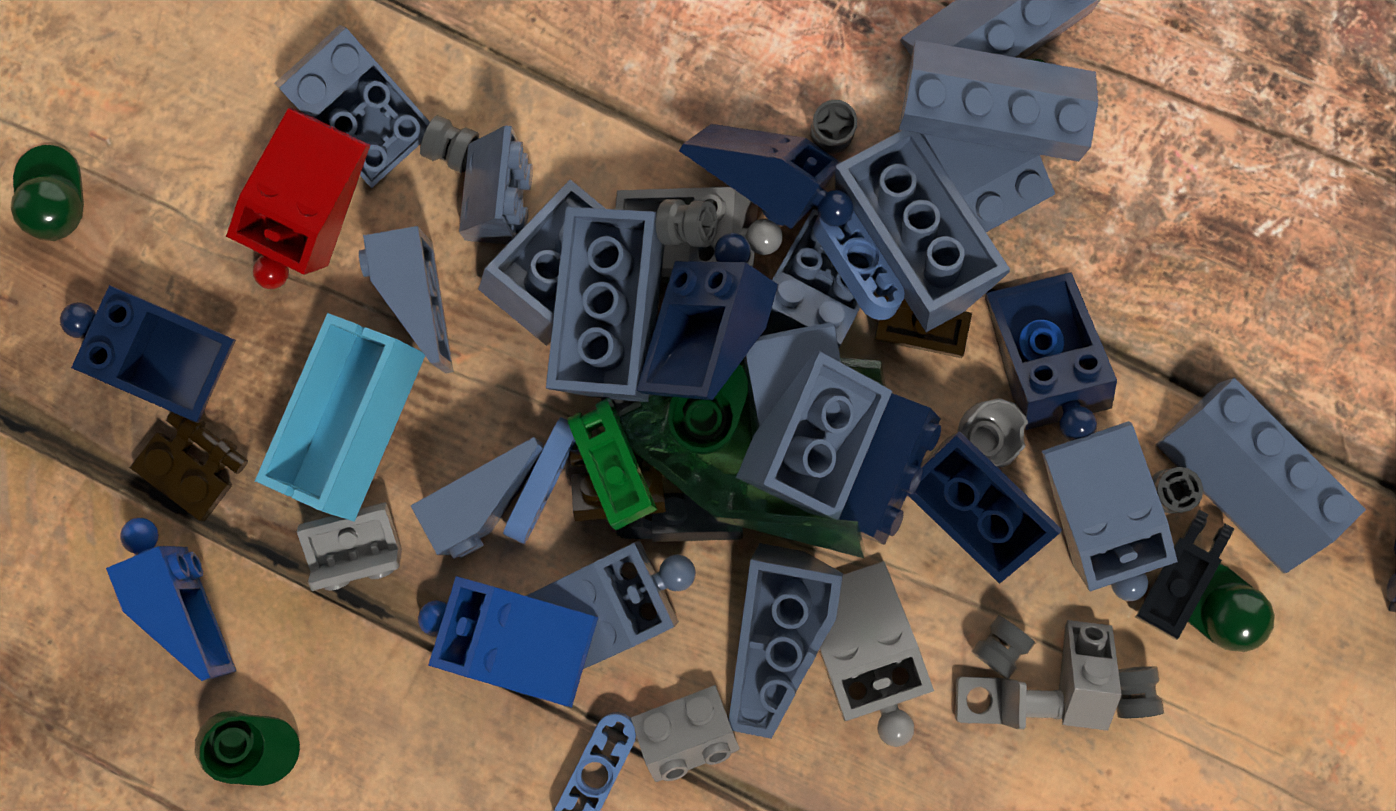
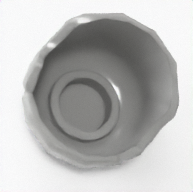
M998 398L976 403L967 410L960 420L958 432L960 431L997 468L1010 465L1020 454V451L1025 448L1024 428L1028 424V420H1026V416L1015 403Z

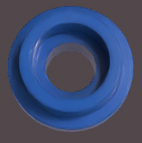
M1035 320L1021 330L1018 338V347L1022 356L1027 361H1032L1062 353L1064 337L1060 328L1053 322ZM1038 334H1044L1048 337L1049 346L1046 350H1040L1036 347L1035 337Z

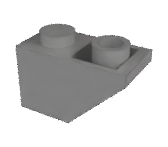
M1067 620L1059 690L1062 691L1065 701L1062 725L1109 730L1122 695L1112 625Z

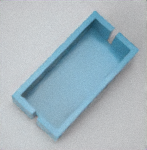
M327 313L255 482L290 496L317 510L355 522L425 358L423 352L396 338Z

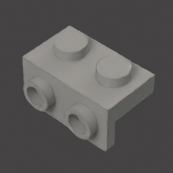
M386 502L361 508L355 522L338 516H330L298 525L297 535L310 569L308 584L311 591L322 588L328 591L337 590L349 584L350 581L365 577L380 579L388 576L400 566L402 548Z
M716 685L631 717L645 764L655 782L677 780L686 775L688 770L705 763L709 765L721 763L728 759L731 753L740 749Z

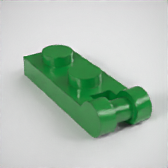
M607 397L595 404L596 409L584 415L578 412L568 417L567 421L608 522L612 528L618 530L656 511L657 507L622 428L619 414L612 401ZM604 426L605 432L592 438V431Z

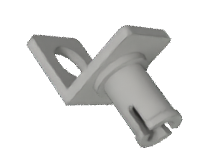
M958 677L956 680L955 719L960 723L1003 724L1015 729H1025L1026 718L1062 719L1064 714L1065 701L1061 690H1027L1025 682L1006 678ZM983 687L988 691L991 701L986 711L977 714L972 712L967 706V696L972 689Z

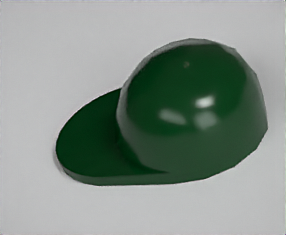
M41 145L30 149L19 159L14 169V195L11 201V212L14 222L22 231L39 240L56 241L65 238L78 227L83 217L84 199L79 164L68 151L58 146Z
M740 364L713 400L672 397L667 420L671 436L681 448L692 454L708 455L719 452L729 444L736 432L748 394L747 376Z
M1220 564L1188 623L1212 643L1225 650L1247 652L1259 648L1268 640L1274 629L1275 614L1271 602L1262 592L1253 588L1231 569Z
M238 711L220 712L210 717L200 728L195 739V756L200 767L214 780L227 784L265 786L276 783L288 775L294 768L300 752L298 735L286 721L276 717L249 715Z

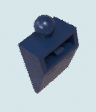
M710 124L683 143L679 152L762 208L764 216L777 225H786L792 229L814 205L818 207L817 210L821 220L830 226L844 225L853 215L854 206L849 195L839 190L829 192L825 190L835 175V166L841 162L807 138Z
M728 233L720 237L714 248L717 262L675 261L636 391L649 395L713 400L766 329L778 284L747 264L751 256V247L744 236L737 233Z
M1072 272L986 293V301L1010 391L1015 404L1024 413L1026 420H1028L1025 430L1060 422V430L1069 441L1084 438L1095 433L1097 420L1093 413L1112 409L1117 378ZM1032 321H1051L1060 328L1063 334V351L1060 354L1027 361L1022 356L1018 347L1019 334ZM1038 334L1035 337L1036 347L1040 350H1046L1049 346L1048 337L1044 334Z
M110 285L97 312L89 305L77 302L66 306L60 315V326L67 335L73 338H84L71 367L72 369L199 423L236 342L233 338Z

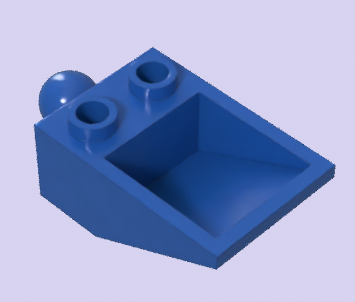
M145 518L129 520L121 529L120 540L123 547L127 551L136 554V556L106 568L122 611L201 681L235 672L236 669L199 578L203 576V568L197 555L193 551L189 552L188 547H155L159 537L155 524Z
M458 576L455 577L448 603L438 600L430 601L421 608L418 615V623L421 630L429 636L437 637L428 666L567 707H572L598 621V617Z

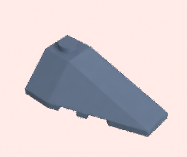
M759 543L750 560L729 713L732 731L772 739L796 691L837 618L843 573L805 551Z

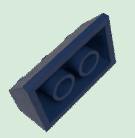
M891 393L839 520H829L852 534L885 545L889 535L894 536L901 526L904 516L901 508L907 494H912L920 483L923 472L920 465L926 451H932L941 434L939 422L941 418L931 408Z
M960 431L948 437L922 461L920 467L923 472L920 483L912 494H907L999 584L1062 531L1044 511Z

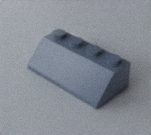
M955 0L907 33L900 41L911 56L915 40L1025 59L1092 13L1100 0Z
M915 40L899 130L1079 162L1091 148L1098 108L1096 72Z
M902 130L835 166V190L845 192L852 199L855 214L902 284L905 292L904 299L925 332L965 312L1010 272L1009 266L920 133Z
M566 207L546 389L604 399L608 397L609 399L648 402L649 394H641L636 390L657 323L665 245L657 237L656 212Z
M1236 378L1218 383L1156 444L1177 467L1188 468L1198 475L1202 482L1203 493L1282 573L1289 572L1333 543L1366 510Z

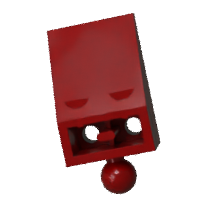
M294 108L287 109L241 191L226 237L263 255L253 265V277L261 287L266 289H277L284 285L289 276V268L306 275L328 267L370 148V144Z

